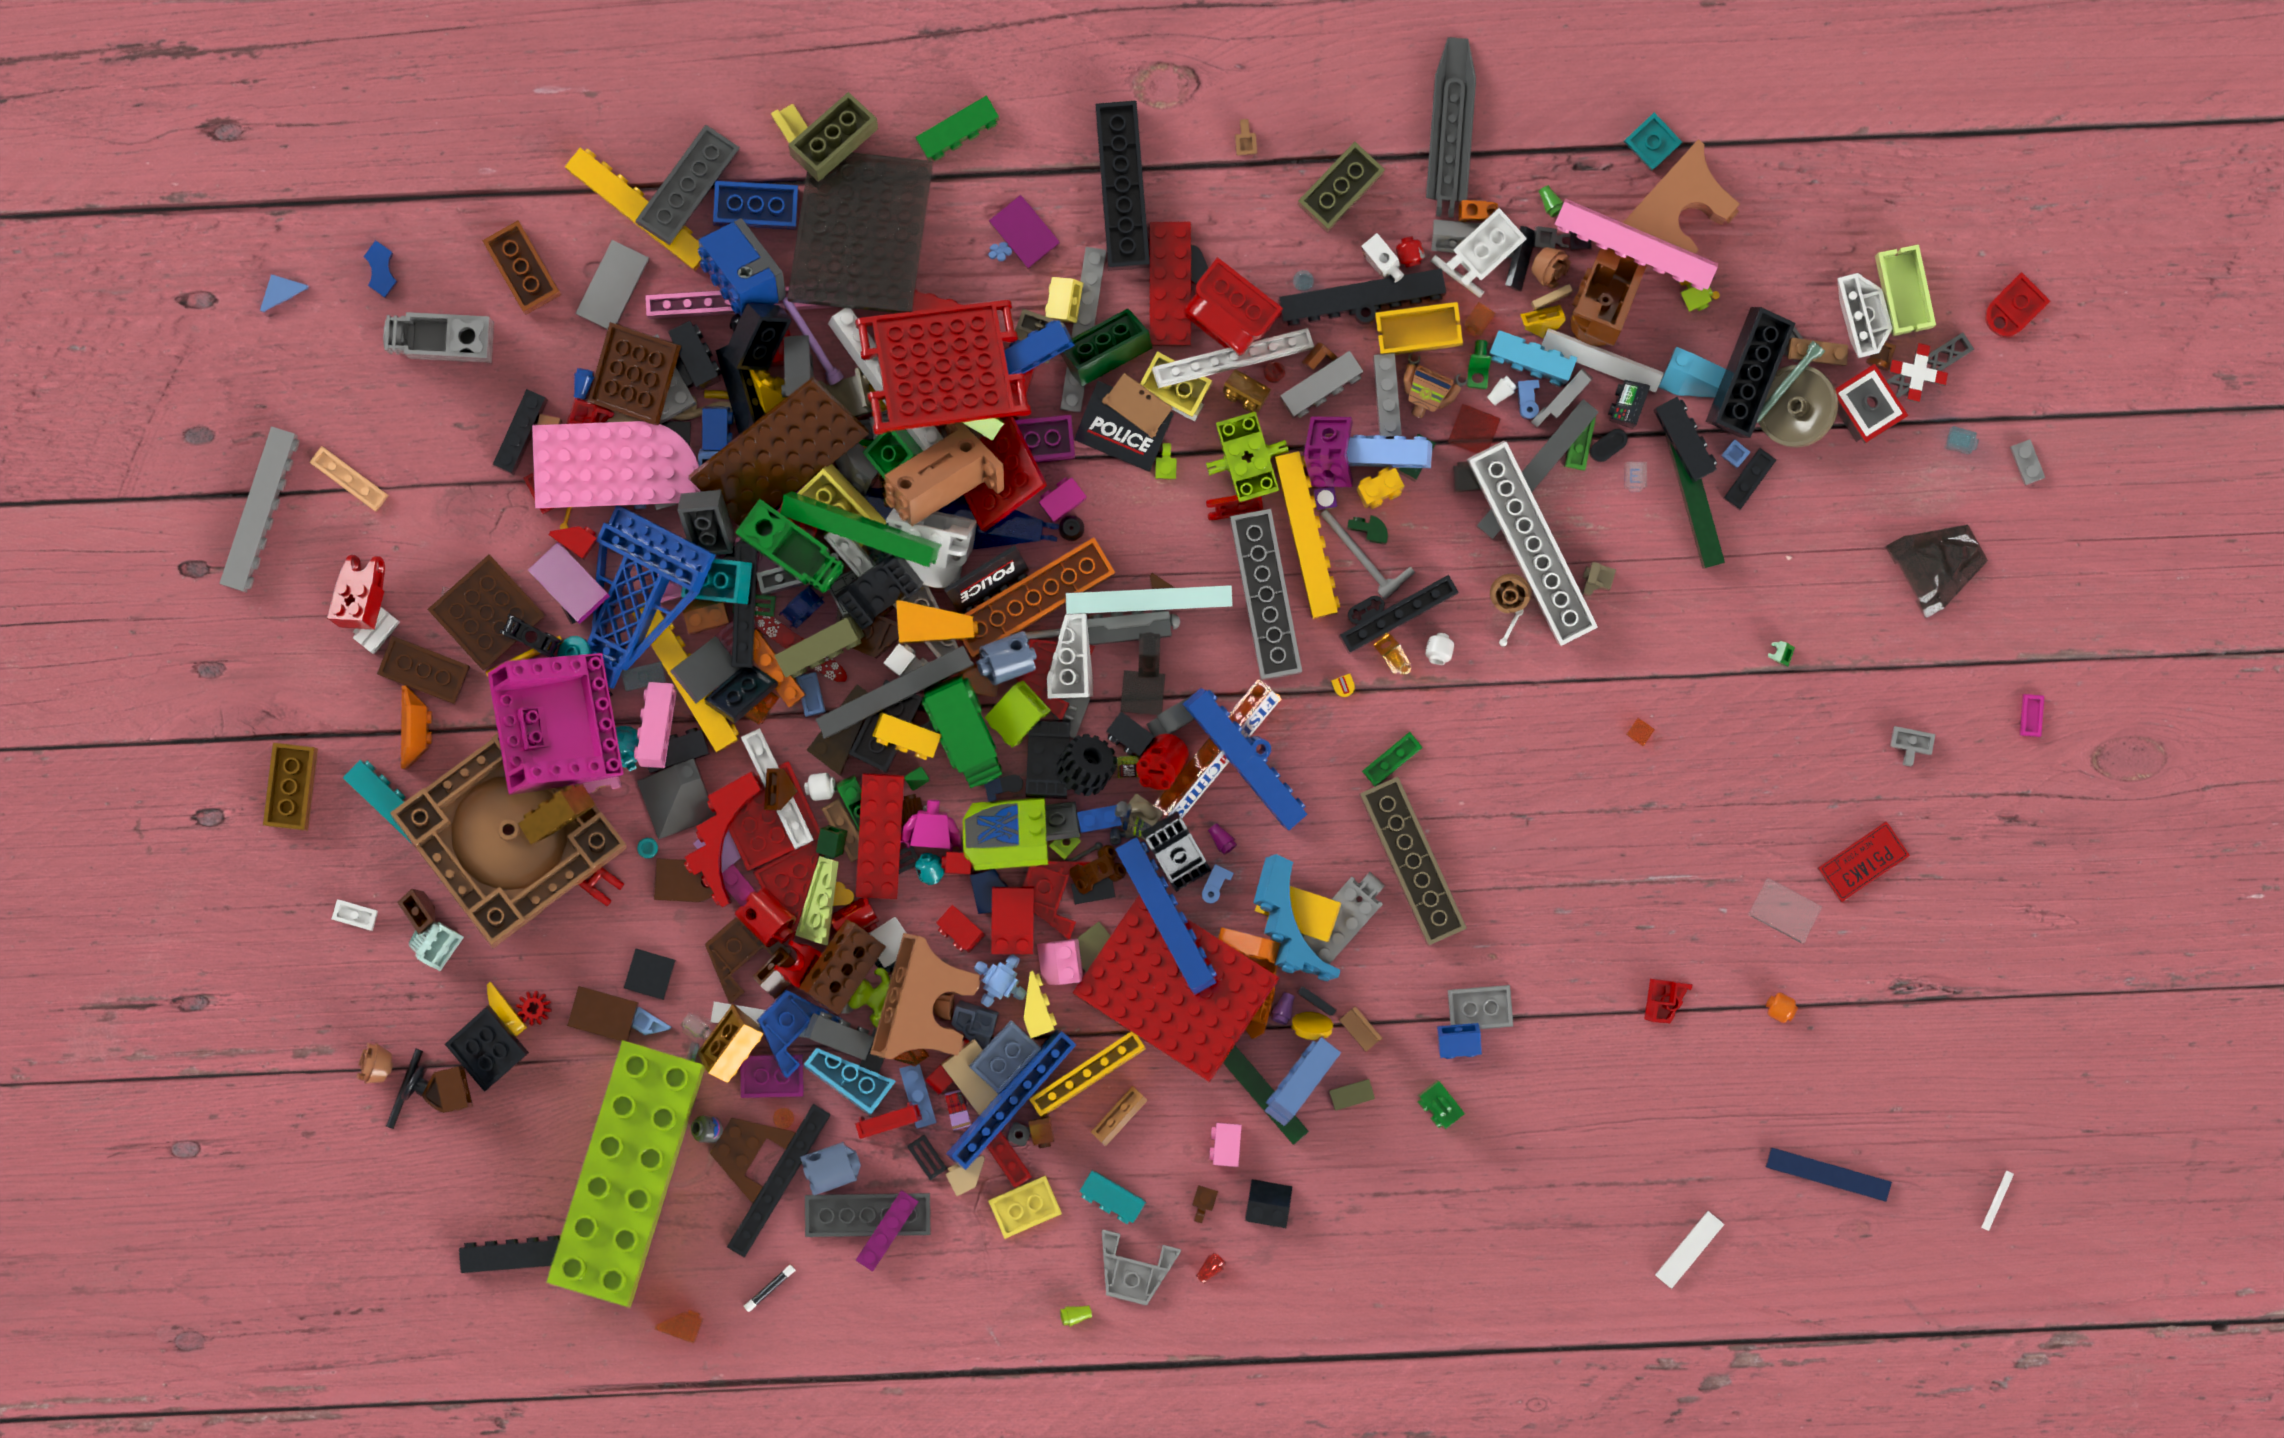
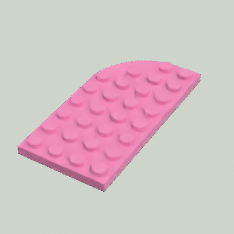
M645 421L532 425L536 509L679 503L680 496L683 493L701 492L689 480V474L699 467L696 455L679 434L664 425H653Z

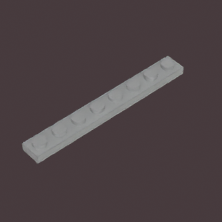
M1086 247L1080 280V282H1083L1077 323L1073 325L1072 338L1095 326L1106 250L1091 247ZM1068 366L1060 410L1081 413L1085 385L1081 386L1071 374Z

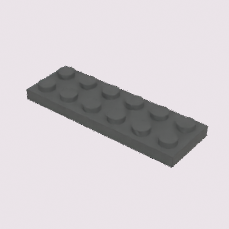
M705 125L640 213L635 223L670 246L714 186L715 181L719 179L738 153L740 147Z
M899 1193L805 1195V1237L872 1236ZM907 1193L919 1202L897 1236L931 1235L930 1193Z

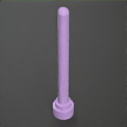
M785 297L783 303L802 334L809 335V345L824 367L826 380L829 385L839 382L844 377L839 369L831 365L791 299Z

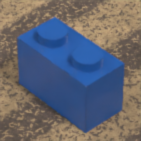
M705 406L702 409V450H721L734 440L733 433H730V425H733L734 420L730 407Z
M1117 805L1077 812L1081 833L1122 826L1121 818L1115 816Z
M1479 1023L1437 1026L1440 1058L1453 1059L1458 1056L1474 1057L1482 1055Z

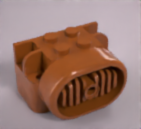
M1600 248L1592 268H1587L1580 283L1578 293L1572 303L1575 308L1571 315L1570 325L1573 334L1578 340L1596 347L1607 344L1615 345L1647 264L1645 266L1634 262V258L1630 256L1626 258L1615 254V250L1607 248V250Z

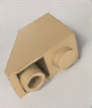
M984 1155L978 1156L966 1170L960 1168L957 1164L948 1168L949 1172L946 1173V1176L956 1196L976 1187L985 1160Z

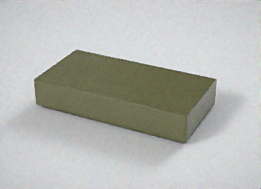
M1369 1079L1329 1091L1335 1111L1375 1099Z

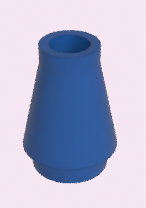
M577 368L576 373H574L575 398L586 399L594 379L593 371Z

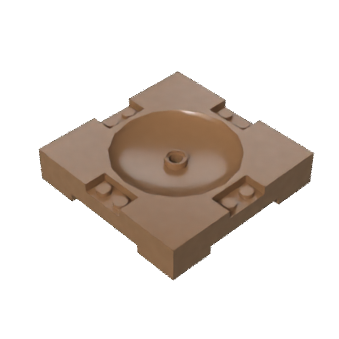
M498 733L481 748L390 813L394 821L435 872L492 949L543 912L546 907L574 886H578L626 850L625 842L596 805L553 835L531 845L518 825L519 822L524 820L523 815L533 809L535 810L540 803L547 799L550 800L553 798V794L571 785L509 795ZM512 826L515 831L512 835H505L503 833L504 828Z

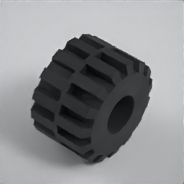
M1084 734L1082 737L1080 735L1074 737L1057 761L1056 772L1061 774L1059 780L1061 783H1066L1065 787L1068 790H1075V794L1080 795V793H1084V796H1090L1092 793L1094 795L1098 794L1104 789L1116 771V763L1118 761L1117 757L1113 756L1115 753L1114 749L1107 746L1109 743L1105 740L1103 742L1100 741L1096 735L1093 738L1089 734Z

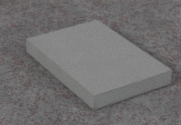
M1510 985L1447 990L1450 1025L1479 1023L1480 1029L1513 1027Z

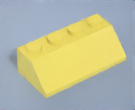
M832 464L828 467L825 466L798 492V494L868 519L883 524L887 523Z

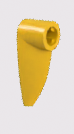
M489 982L487 984V995L490 1007L511 1032L518 1036L527 1028L526 1024L522 1022L520 1016L517 1015L516 1011L493 983Z

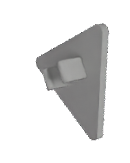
M1090 697L1062 699L1070 703L1062 720H1071V738L1077 735Z

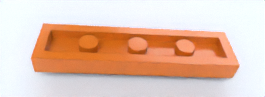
M756 629L754 636V661L761 671L778 682V687L775 690L787 706L791 708L804 698L806 693L795 678H792L791 675L788 677L784 676L774 656L776 653L760 631Z

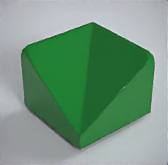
M922 767L904 776V779L913 791L930 781Z

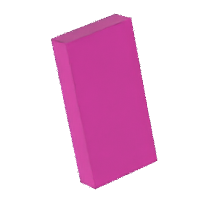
M2023 694L2020 736H2042L2044 696Z

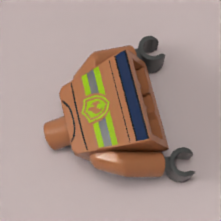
M1411 353L1408 356L1409 365H1407L1403 377L1405 393L1409 395L1408 401L1415 404L1412 414L1423 418L1426 410L1435 412L1437 408L1443 409L1454 402L1461 391L1460 387H1463L1468 379L1466 378L1464 383H1460L1458 381L1460 374L1452 380L1420 366V356H1418L1416 362L1411 361Z

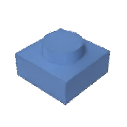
M1734 439L1721 456L1737 469L1750 454V451Z

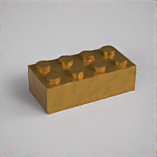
M273 743L263 819L264 826L308 831L318 748Z

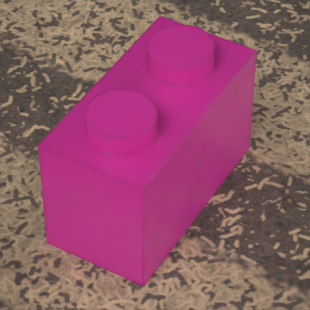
M1065 477L1056 484L1058 488L1053 492L1048 490L1040 496L1041 501H1039V505L1053 523L1087 499V496L1072 477L1070 479Z

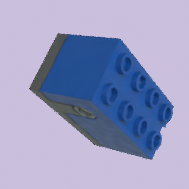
M742 218L698 239V253L702 260L700 266L704 273L708 272L713 285L720 288L722 297L725 300H729L735 314L738 313L742 316L747 303L774 305L786 297L783 272Z

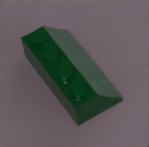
M1127 308L1073 337L1072 341L1075 346L1062 352L1061 355L1073 377L1081 386H1084L1149 351L1153 347L1149 331Z

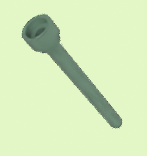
M1812 341L1808 345L1809 349L1806 351L1805 357L1764 403L1757 423L1762 420L1809 363L1823 355L1825 350L1816 342Z

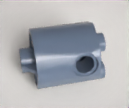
M1024 631L980 646L979 648L980 660L977 661V668L981 676L987 677L993 685L1036 670L1033 660L1037 656L1034 648H1029L1028 639Z
M845 1142L801 1156L804 1166L803 1170L806 1179L810 1181L813 1196L857 1181L861 1163L857 1152L847 1147Z

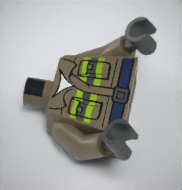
M1137 793L1128 805L1126 802H1119L1115 808V816L1123 817L1121 829L1124 831L1118 828L1112 829L1110 832V843L1113 845L1120 844L1121 837L1126 839L1139 837L1145 840L1141 832L1163 819V812Z

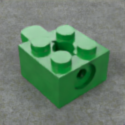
M1438 1080L1417 1095L1420 1098L1417 1101L1424 1111L1427 1112L1429 1110L1433 1116L1430 1119L1437 1128L1447 1129L1465 1114Z

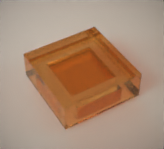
M1637 718L1626 735L1643 747L1655 729Z

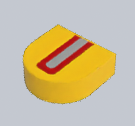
M1351 674L1331 680L1335 693L1340 697L1350 696L1355 689Z

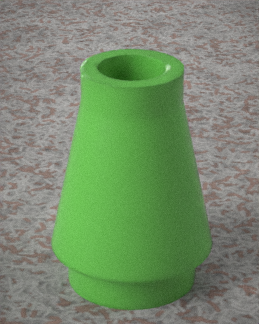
M1549 185L1539 190V194L1541 195L1546 214L1553 218L1559 215L1564 202L1552 191Z

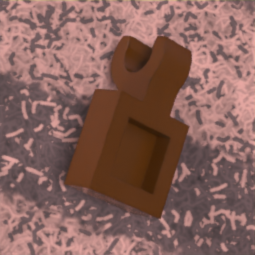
M1198 1185L1192 1204L1198 1207L1194 1219L1195 1222L1202 1223L1206 1210H1213L1218 1191Z

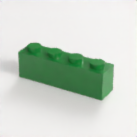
M986 95L915 138L928 161L932 159L937 161L944 156V152L951 149L954 151L961 147V142L964 140H973L978 137L981 130L985 128L987 130L992 129L998 124L997 121L1000 119Z

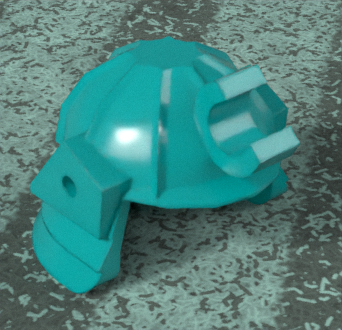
M630 726L615 727L622 767H627L629 771L637 768L634 750L639 744L637 738L638 730Z

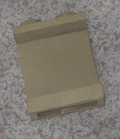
M859 368L855 369V376L840 380L833 385H826L821 380L818 381L854 417L872 412L871 403L868 401L870 382Z

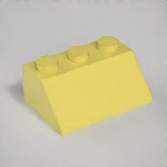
M1157 352L1140 384L1170 406L1193 417L1209 390L1212 380L1201 377L1158 388L1152 368L1174 362V360Z

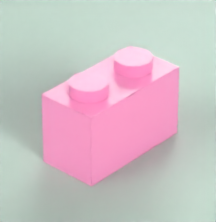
M1216 1123V1127H1212L1211 1139H1215L1214 1148H1210L1209 1160H1213V1165L1238 1167L1241 1138L1240 1124Z

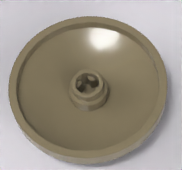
M1797 365L1787 366L1776 372L1765 402ZM1807 366L1759 422L1764 433L1773 441L1793 448L1805 447L1820 440L1830 430L1837 416L1838 398L1832 382L1819 370Z

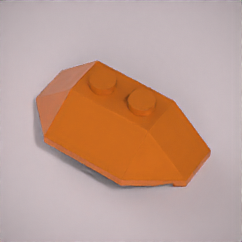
M402 686L401 769L408 770L429 749V744H432V732H429V724H432L433 715L432 711H429V707L408 686Z

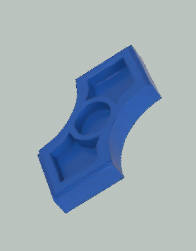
M375 240L363 256L369 262L372 270L368 286L386 298L397 283L389 267L393 252Z

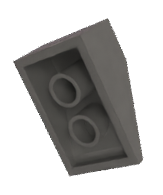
M857 443L834 462L840 473L865 497L879 479L880 473L863 454L866 448Z

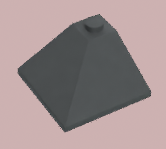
M695 759L677 764L637 781L658 840L699 825L716 815L708 806V792Z

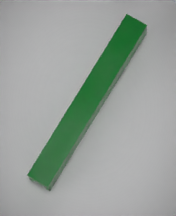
M792 491L783 495L784 499L780 514L785 517L926 567H930L931 563L936 564L942 544L909 534L900 529Z

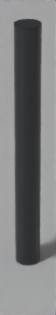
M415 1048L386 1124L388 1128L394 1129L404 1103V1100L401 1098L402 1093L416 1072L423 1053L420 1049Z

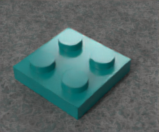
M1655 112L1624 140L1625 144L1651 171L1682 144V141Z

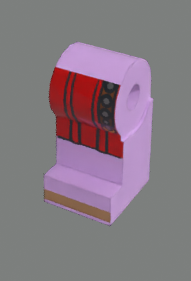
M958 1089L945 1093L952 1129L957 1130L971 1126L962 1091Z

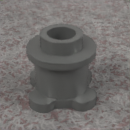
M1018 1122L1013 1123L1007 1138L1016 1145L1025 1146L1031 1134L1030 1128ZM1016 1131H1021L1023 1137L1017 1138L1015 1136Z

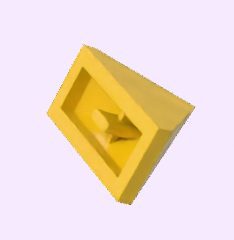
M1561 305L1520 314L1525 330L1543 339L1548 328L1557 331L1565 321Z

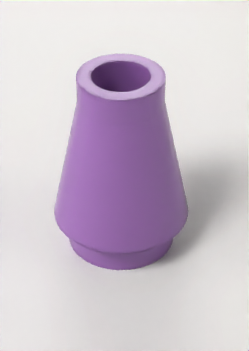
M1283 992L1282 997L1271 1013L1273 1021L1283 1025H1287L1288 1021H1291L1295 996Z

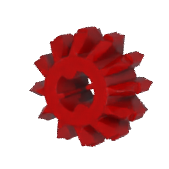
M528 991L526 992L528 999L522 996L519 998L524 1004L516 1005L517 1008H523V1011L518 1012L517 1015L522 1016L525 1014V1017L522 1019L523 1023H526L530 1018V1026H534L535 1019L538 1025H541V1017L545 1020L549 1019L544 1013L552 1012L551 1008H546L545 1006L551 1004V1001L543 1002L546 994H542L538 998L539 991H534L532 998L531 993ZM533 1002L534 1005H539V1008L536 1009V1014H534V1012H530L529 1008L532 1007L531 1003Z

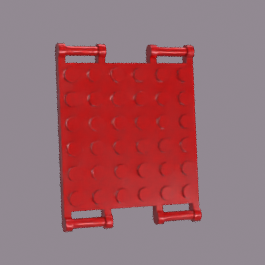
M1001 300L856 319L855 324L859 330L862 347L860 352L861 359L870 360L878 357L883 385L882 391H874L868 394V401L872 406L875 424L873 425L874 434L1015 415H1030L1031 407L1028 405L1024 386L1026 382L1025 375L1022 373L1008 375L1003 341L1015 342L1018 340L1012 320L1011 301ZM997 310L1003 311L1006 332L1000 331ZM868 326H873L876 348H870L867 333ZM1010 384H1016L1020 406H1014ZM880 400H885L889 422L883 423Z

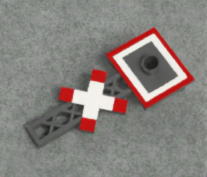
M1964 333L1959 334L1931 353H1929L1930 345L1917 343L1914 363L1909 364L1891 360L1889 373L1896 375L1887 381L1877 366L1873 364L1835 389L1838 398L1837 413L1855 441L1857 442L1862 439L1864 443H1867L1909 416L1899 402V397L1907 393L1906 400L1919 403L1924 381L1946 386L1948 373L1941 370L1973 351L1974 348ZM1961 340L1966 350L1963 352L1955 351V342ZM1939 352L1948 354L1946 363L1937 361ZM1927 364H1931V369L1926 368ZM1909 377L1910 383H1905L1904 378ZM1889 384L1898 386L1896 395L1890 388ZM1867 398L1875 401L1874 408L1868 405Z

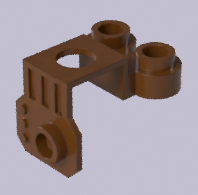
M1103 846L1098 850V859L1084 866L1078 864L1070 869L1069 874L1080 893L1086 894L1093 890V884L1107 877L1114 882L1125 877L1126 868L1124 865L1115 864L1113 861L1117 854L1113 846Z

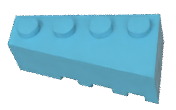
M819 1048L814 1050L803 1066L869 1116H871L896 1082L893 1079L884 1077Z

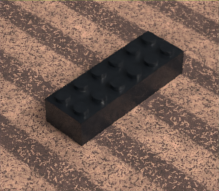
M1750 307L1705 422L1740 438H1751L1796 323L1762 307Z

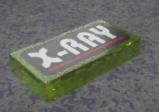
M1137 756L1117 757L1118 778L1138 777L1136 771Z

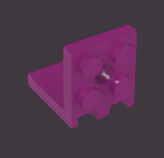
M1311 417L1304 459L1312 487H1352L1353 478L1347 458L1353 424L1352 417ZM1328 433L1333 434L1331 437H1324Z

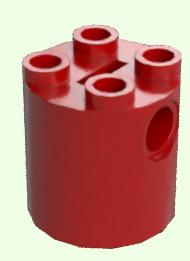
M1160 734L1154 737L1137 762L1136 771L1140 784L1143 787L1156 790L1169 789L1189 759V751L1186 744L1172 734Z
M764 887L757 893L755 891L750 893L746 898L748 902L735 912V916L766 947H771L778 941L783 944L793 934L791 927L794 925L796 917Z

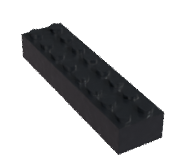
M1137 100L1096 103L1108 271L1150 268Z

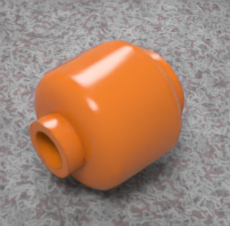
M1781 992L1777 993L1775 997L1771 995L1765 1005L1768 1007V1016L1781 1023L1791 1021L1798 1009L1795 999Z

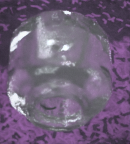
M698 1011L689 1012L680 1025L683 1027L682 1033L694 1042H699L701 1039L706 1040L712 1032V1029H710L711 1020Z

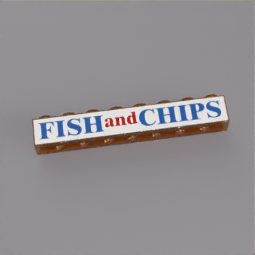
M1257 679L1230 712L1228 718L1232 722L1236 721L1243 729L1241 734L1245 738L1247 736L1250 738L1280 702L1281 698L1269 686ZM1210 737L1179 773L1171 787L1166 789L1155 802L1154 806L1163 812V817L1166 818L1177 811L1183 819L1229 763V760Z

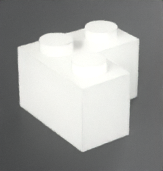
M905 643L903 646L898 644L884 664L901 677L929 662L923 657L921 660L916 658L914 655L916 653L915 650Z

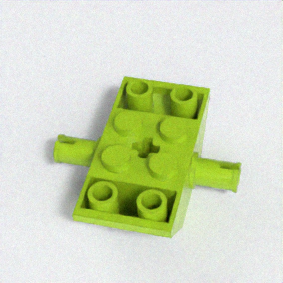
M1256 411L1217 422L1216 426L1224 456L1223 459L1206 463L1207 469H1209V476L1227 470L1230 473L1239 503L1279 491L1270 460L1273 456L1289 453L1286 440L1270 445L1265 444ZM1245 453L1252 455L1250 463L1242 460Z

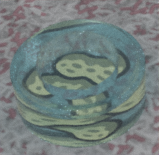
M691 1042L686 1057L687 1060L695 1061L699 1043Z

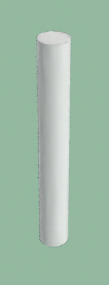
M1436 255L1431 259L1430 262L1438 268H1442V271L1477 297L1481 298L1485 291L1472 282L1465 286L1460 280L1463 275L1455 269L1451 270L1446 265L1447 263Z
M2005 1172L1981 1228L1987 1231L1990 1230L2013 1178V1173Z

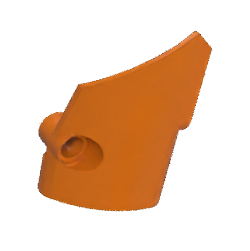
M1221 927L1218 939L1276 975L1278 966L1275 965L1281 943ZM1273 987L1245 1029L1251 1039H1255L1265 1033L1275 996V987Z

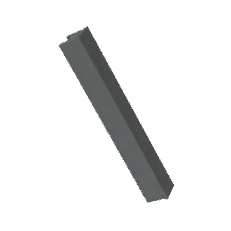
M1584 399L1522 471L1531 492L1534 491L1599 413ZM1491 509L1477 525L1492 540L1501 530Z
M961 646L817 718L816 721L823 734L822 736L824 739H827L974 664L970 660L964 646Z

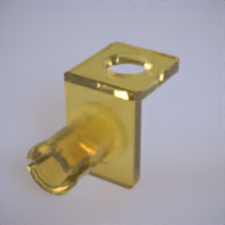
M1391 634L1386 635L1373 645L1384 658L1393 674L1399 672L1401 675H1406L1410 672V661L1400 644ZM1385 642H1391L1387 648H1381Z

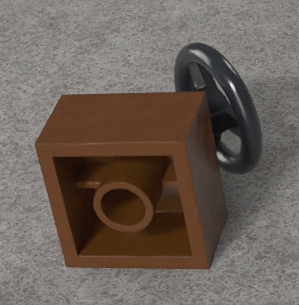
M422 1064L411 1077L401 1096L402 1100L406 1101L415 1091L431 1107L442 1113L473 1106L463 1066L436 1071L433 1073L430 1081H427L423 1078L427 1066Z

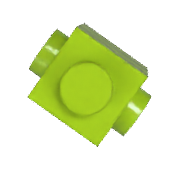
M1692 283L1686 285L1687 289L1680 292L1689 312L1696 308L1698 311L1709 307L1708 303L1712 301L1710 296L1713 295L1710 286L1708 290L1705 288L1698 290L1691 286Z

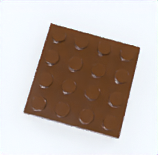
M610 322L588 402L653 425H659L681 345Z
M490 554L427 609L483 671L517 641L499 632L500 629L504 628L508 620V614L522 619L531 626H534L545 616Z

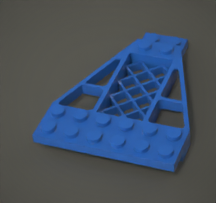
M621 505L615 507L609 523H603L596 540L599 543L596 582L603 589L604 583L607 582L611 584V588L608 592L610 596L604 601V604L602 603L593 611L592 632L587 641L591 654L602 653L607 684L609 688L613 689L622 670L627 671L700 593L716 554ZM607 548L624 556L614 581L605 577ZM635 566L638 575L631 578L630 572ZM642 566H644V567H646V568H648V569H650V570H647V571L643 572ZM651 574L653 584L647 586L645 577ZM639 580L641 589L635 591L633 582ZM670 580L689 590L688 594L672 611L662 607L660 604ZM627 585L630 594L623 596V588ZM643 593L645 602L639 605L637 595ZM631 598L633 608L627 610L624 601ZM619 604L621 613L615 615L614 609ZM660 610L666 613L667 616L645 639L656 611ZM635 612L637 621L631 624L628 615ZM623 617L625 627L619 629L616 620ZM611 623L613 632L607 634L606 628ZM627 631L629 640L622 643L620 634Z

